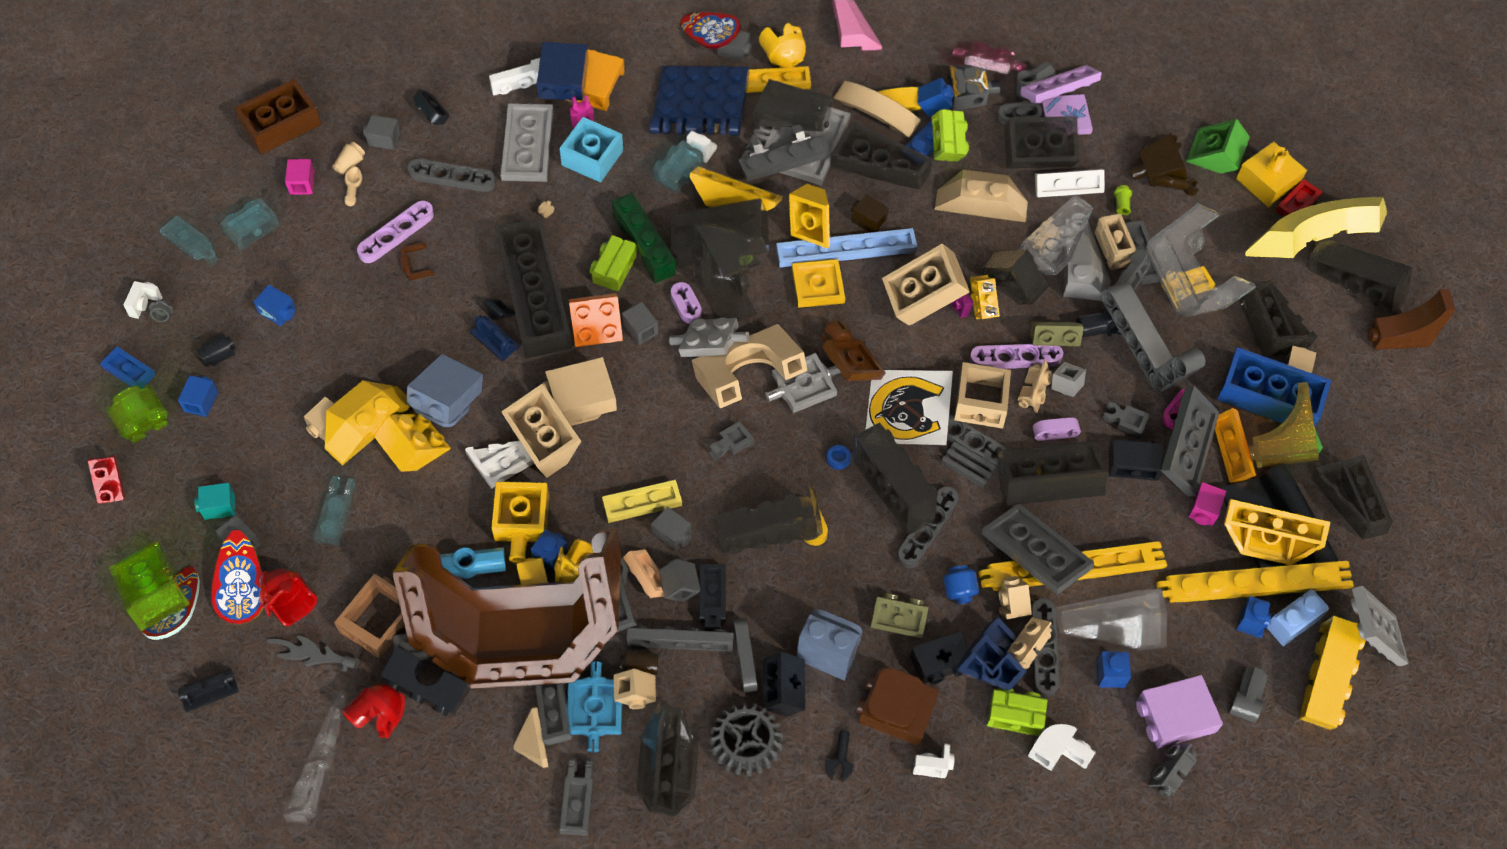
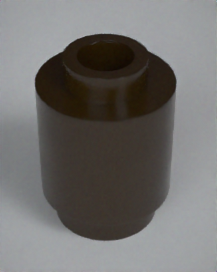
M626 650V655H621L620 671L637 669L657 675L658 654L647 650Z

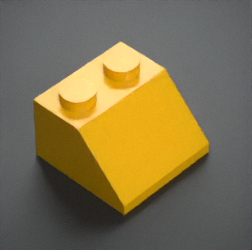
M806 184L789 194L791 236L828 248L830 247L829 203L825 189Z

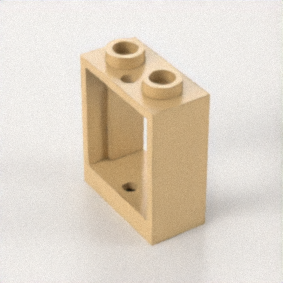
M963 362L959 377L954 420L1003 428L1008 409L1011 370ZM970 382L1002 388L1000 403L965 398L966 383Z

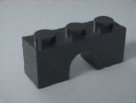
M396 647L380 675L383 679L387 680L385 684L393 687L397 692L401 688L410 692L408 697L420 704H423L425 700L434 704L432 709L444 716H447L449 712L455 715L471 686L445 671L436 684L431 686L420 684L418 672L423 661Z

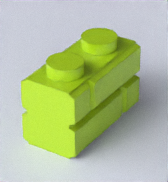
M942 109L932 116L935 160L960 161L967 155L969 150V144L965 139L967 121L964 120V113L962 111Z
M612 235L607 243L604 242L599 252L600 257L598 261L594 260L592 262L590 274H592L594 284L619 292L637 257V245Z
M1002 688L994 689L990 699L987 726L1040 736L1045 726L1047 699L1041 698V695L1035 692H1027L1024 695L1014 693L1013 689L1009 691Z

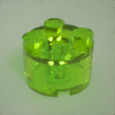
M145 385L146 388L140 389L139 386H133L120 392L112 399L114 403L112 407L107 406L106 408L120 435L125 439H130L132 443L144 439L145 433L151 429L160 430L168 424L166 420L168 412L150 385Z

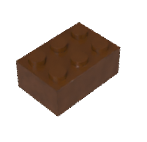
M295 78L234 107L240 126L261 155L321 125L315 105Z

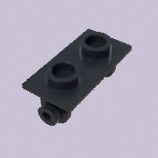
M231 668L182 686L177 691L180 701H183L186 713L239 692Z

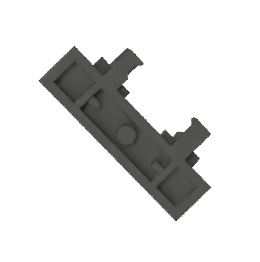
M798 124L791 126V136L795 140H791L789 145L769 150V148L763 149L762 143L758 142V137L749 139L751 151L748 152V157L738 159V165L746 182L829 158L831 157V150L823 134L811 138L809 134H804V130Z

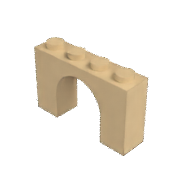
M779 324L750 335L748 342L733 343L727 355L700 356L692 360L697 381L719 408L742 399L738 379L732 373L743 365L757 362L770 364L785 380L807 371L804 351Z

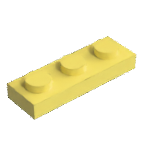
M676 480L602 497L608 523L663 511L667 506L669 508L682 506Z

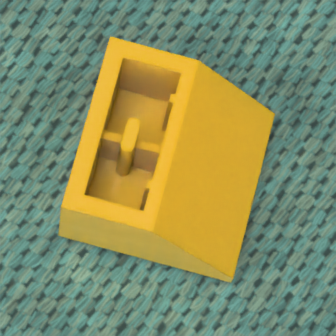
M421 414L388 415L374 435L401 472L417 471L451 449L443 435L435 429L430 420L422 417Z

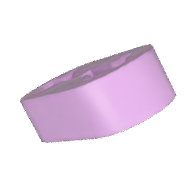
M683 282L674 284L671 288V299L681 319L689 324L692 320L700 319L702 315L701 305L692 288ZM678 291L685 293V300L678 294ZM687 306L690 307L691 311H695L694 315L687 313Z
M1076 418L1043 420L1033 425L1034 437L1037 441L1074 438L1081 433L1079 422Z

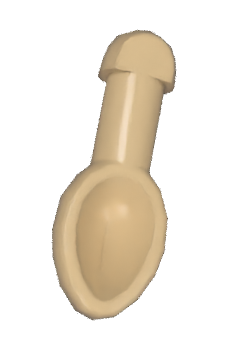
M356 166L349 168L345 174L347 193L344 197V202L347 206L355 205L357 200L356 190L362 182V173Z

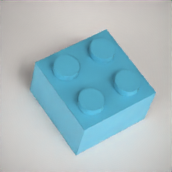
M582 117L560 147L561 165L601 183L623 152L622 134Z

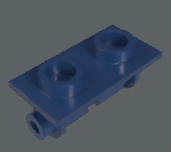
M479 315L475 318L476 327L470 333L501 361H504L520 348V345L489 317Z

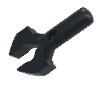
M845 730L839 733L836 757L832 760L827 759L825 768L829 778L833 780L834 768L840 763L844 770L842 782L852 775L854 766L853 763H849L846 759L850 733Z

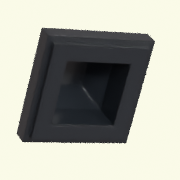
M486 299L484 302L491 320L508 318L515 315L514 311L501 300Z

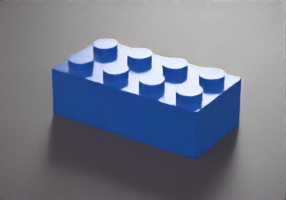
M1237 347L1229 362L1217 400L1294 428H1315L1321 419L1332 380Z

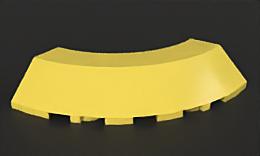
M1365 197L1335 200L1295 211L1277 221L1247 249L1246 256L1294 258L1301 249L1306 247V242H1310L1312 239L1319 241L1333 237V234L1339 233L1341 230H1346L1347 234L1379 232L1387 214L1384 198Z

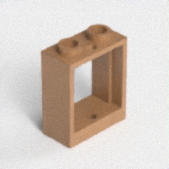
M374 574L334 623L339 633L381 659L393 644V636L400 635L405 629V624L401 612L380 639L355 624V621L379 592L400 605L395 583L385 576L380 578Z

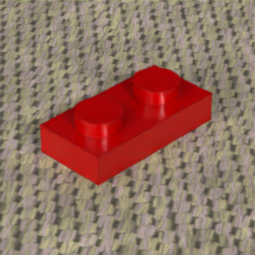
M1303 179L1278 205L1276 211L1285 217L1295 211L1312 206L1320 198L1322 191Z

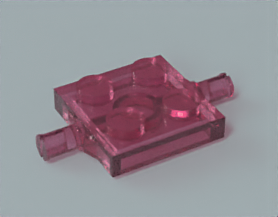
M983 42L972 43L969 49L955 46L952 54L953 56L965 58V64L1006 74L1012 69L1024 71L1027 63L1014 61V53L1010 52L1009 49L1004 47L991 48Z

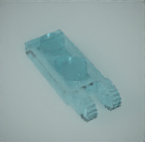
M337 476L332 477L329 485V494H326L313 539L315 542L340 546L353 502L352 495L356 485L355 479L349 478L347 480L344 496L337 495L338 488L340 487V478Z

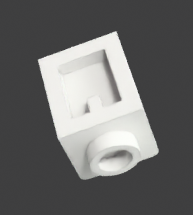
M691 131L687 136V154L707 163L716 151L717 145L706 136Z
M134 281L124 302V307L129 317L139 318L141 312L147 309L148 299L162 300V295L156 285L150 282L141 283Z
M944 744L941 758H937L936 755L930 753L916 755L913 774L946 778L948 770H953L954 754L950 753V744Z

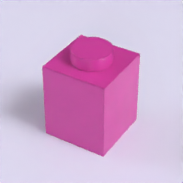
M311 159L287 160L285 183L289 195L313 194L315 171Z
M1202 482L1195 496L1189 518L1194 519L1200 525L1213 526L1220 514L1226 491Z

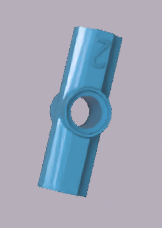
M460 548L455 553L440 554L443 567L455 576L468 579L476 574L506 571L504 548L476 551L470 548ZM464 561H471V564L468 566H461V563Z

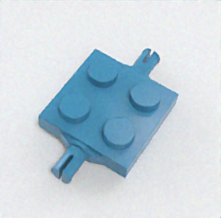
M594 661L590 663V677L568 683L567 708L571 735L588 736V752H593V742L594 752H599V736L621 734L622 703L614 701V680L601 677V662L597 661V671L595 672L596 665Z

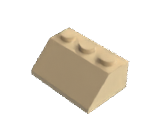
M543 383L501 411L537 468L546 478L567 465L581 443L580 438Z

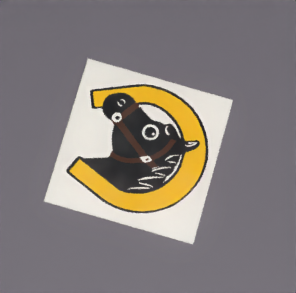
M884 370L886 374L881 380H871L864 443L946 445L953 371Z

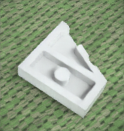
M520 441L508 442L503 445L490 444L488 445L489 448L473 449V447H468L465 449L466 454L491 489L496 486V482H504L534 464Z

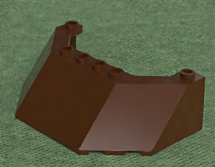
M617 529L601 530L594 535L592 539L593 553L587 554L582 559L579 565V576L575 581L472 588L443 567L440 553L435 546L431 544L412 545L392 572L409 645L417 651L421 649L430 655L434 663L448 673L452 671L471 686V689L575 682L585 667L592 662L602 650V647L618 630L621 550Z

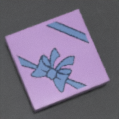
M1084 94L1058 96L1043 100L1040 103L1048 137L1092 133L1093 128Z

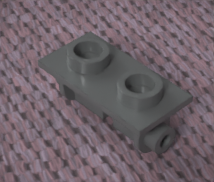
M1175 744L1170 747L1166 753L1167 758L1164 763L1153 771V778L1148 786L1161 788L1159 793L1166 798H1169L1170 795L1173 796L1183 782L1176 773L1179 772L1183 777L1187 776L1197 762V754L1190 750L1192 744Z

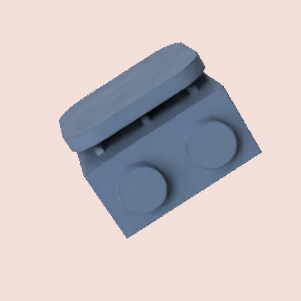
M441 354L407 386V404L412 406L416 414H421L422 417L442 427H452L468 413L470 403L482 392L483 374Z
M815 609L809 615L800 634L797 657L805 659L806 665L845 681L855 659L857 646L861 641L862 629L853 622L824 610Z

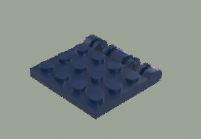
M663 66L654 114L650 122L651 134H661L662 125L663 133L669 134L672 123H676L677 133L683 134L686 123L687 134L693 131L703 135L706 123L708 135H713L715 124H720L721 135L727 134L728 126L730 135H740L750 75L749 67Z

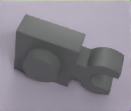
M1109 402L1106 409L1114 414L1105 412L1102 419L1107 423L1117 422L1119 423L1118 430L1140 438L1150 414L1126 405L1125 410H1122L1116 403Z

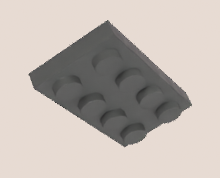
M1195 386L1185 387L1161 469L1187 496H1196L1219 415V411Z
M1019 503L983 528L982 535L1056 595L1093 569L1094 562Z

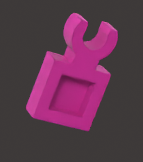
M587 95L584 96L585 100L583 102H577L576 97L572 98L573 108H570L572 128L576 127L582 117L594 121L593 108L589 103Z

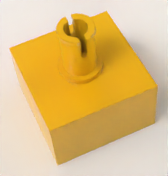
M1272 142L1244 162L1236 178L1268 208L1293 191L1301 183L1307 171L1289 155L1288 150L1284 151L1286 148L1278 146L1275 142Z

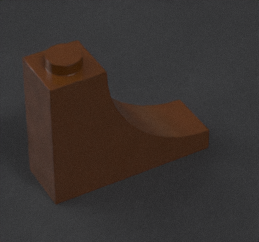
M1440 289L1429 301L1410 311L1389 317L1376 318L1367 332L1368 340L1373 343L1374 350L1430 347L1456 310L1450 290Z

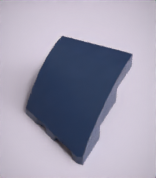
M999 617L993 618L956 667V670L960 673L1008 691L1027 672L1007 652L1017 637Z

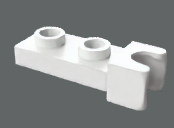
M540 58L531 60V64L489 75L493 95L506 94L511 90L528 88L532 84H536Z

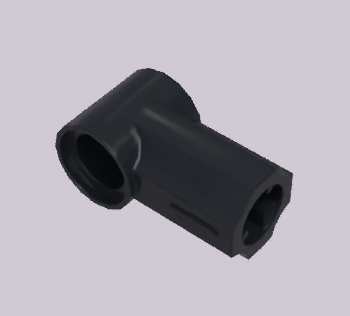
M1106 308L1100 313L1078 316L1076 319L1078 324L1083 325L1082 338L1105 333L1108 336L1116 333L1121 335Z

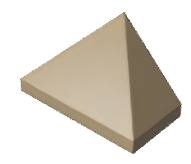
M532 708L514 744V750L545 768L549 767L545 744L542 739L539 713L537 708Z

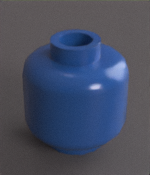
M968 565L949 568L948 573L943 577L946 596L949 600H956L957 605L972 602V597L979 593L976 572L968 569Z

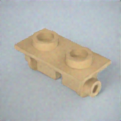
M1046 360L1043 361L1042 366L1033 364V366L1029 367L1024 382L1025 385L1032 386H1023L1018 397L1020 407L1027 408L1028 406H1033L1036 413H1038L1040 404L1045 402V390L1047 385L1051 384L1053 377Z
M1031 618L1007 651L1024 669H1028L1037 656L1033 649L1035 648L1040 651L1047 640L1051 638L1050 633L1052 629L1050 625L1052 623L1050 621Z

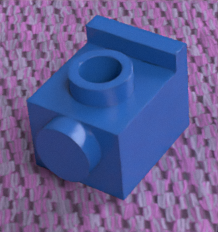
M1249 596L1241 609L1236 630L1262 638L1264 628L1268 627L1272 614L1269 613L1270 603Z

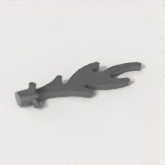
M301 635L297 636L302 642L301 646H296L286 640L267 639L268 644H279L290 649L289 653H278V658L286 660L310 658L304 663L307 667L320 663H342L341 671L346 672L348 667L357 669L359 666L358 658L342 657L334 653L329 646H325L326 654L323 655L313 641Z

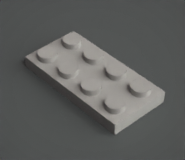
M508 103L501 168L502 181L547 182L553 105Z
M1363 586L1353 588L1354 598L1351 599V604L1354 612L1359 615L1361 623H1358L1357 627L1361 638L1366 639L1379 653L1384 654L1388 660H1391L1397 666L1409 664L1396 615Z

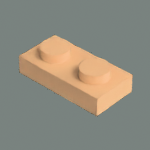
M629 551L623 559L642 585L644 592L650 598L664 596L659 569L647 551Z

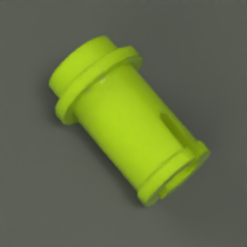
M1126 185L1118 186L1114 191L1117 207L1116 213L1121 215H1129L1131 213L1130 197L1132 196V191Z

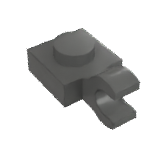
M738 421L719 433L720 440L710 445L712 451L709 452V455L714 461L725 455L728 450L735 455L752 445L754 438L743 424Z

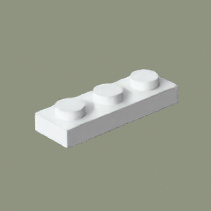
M1103 169L1035 173L1036 197L1104 193Z

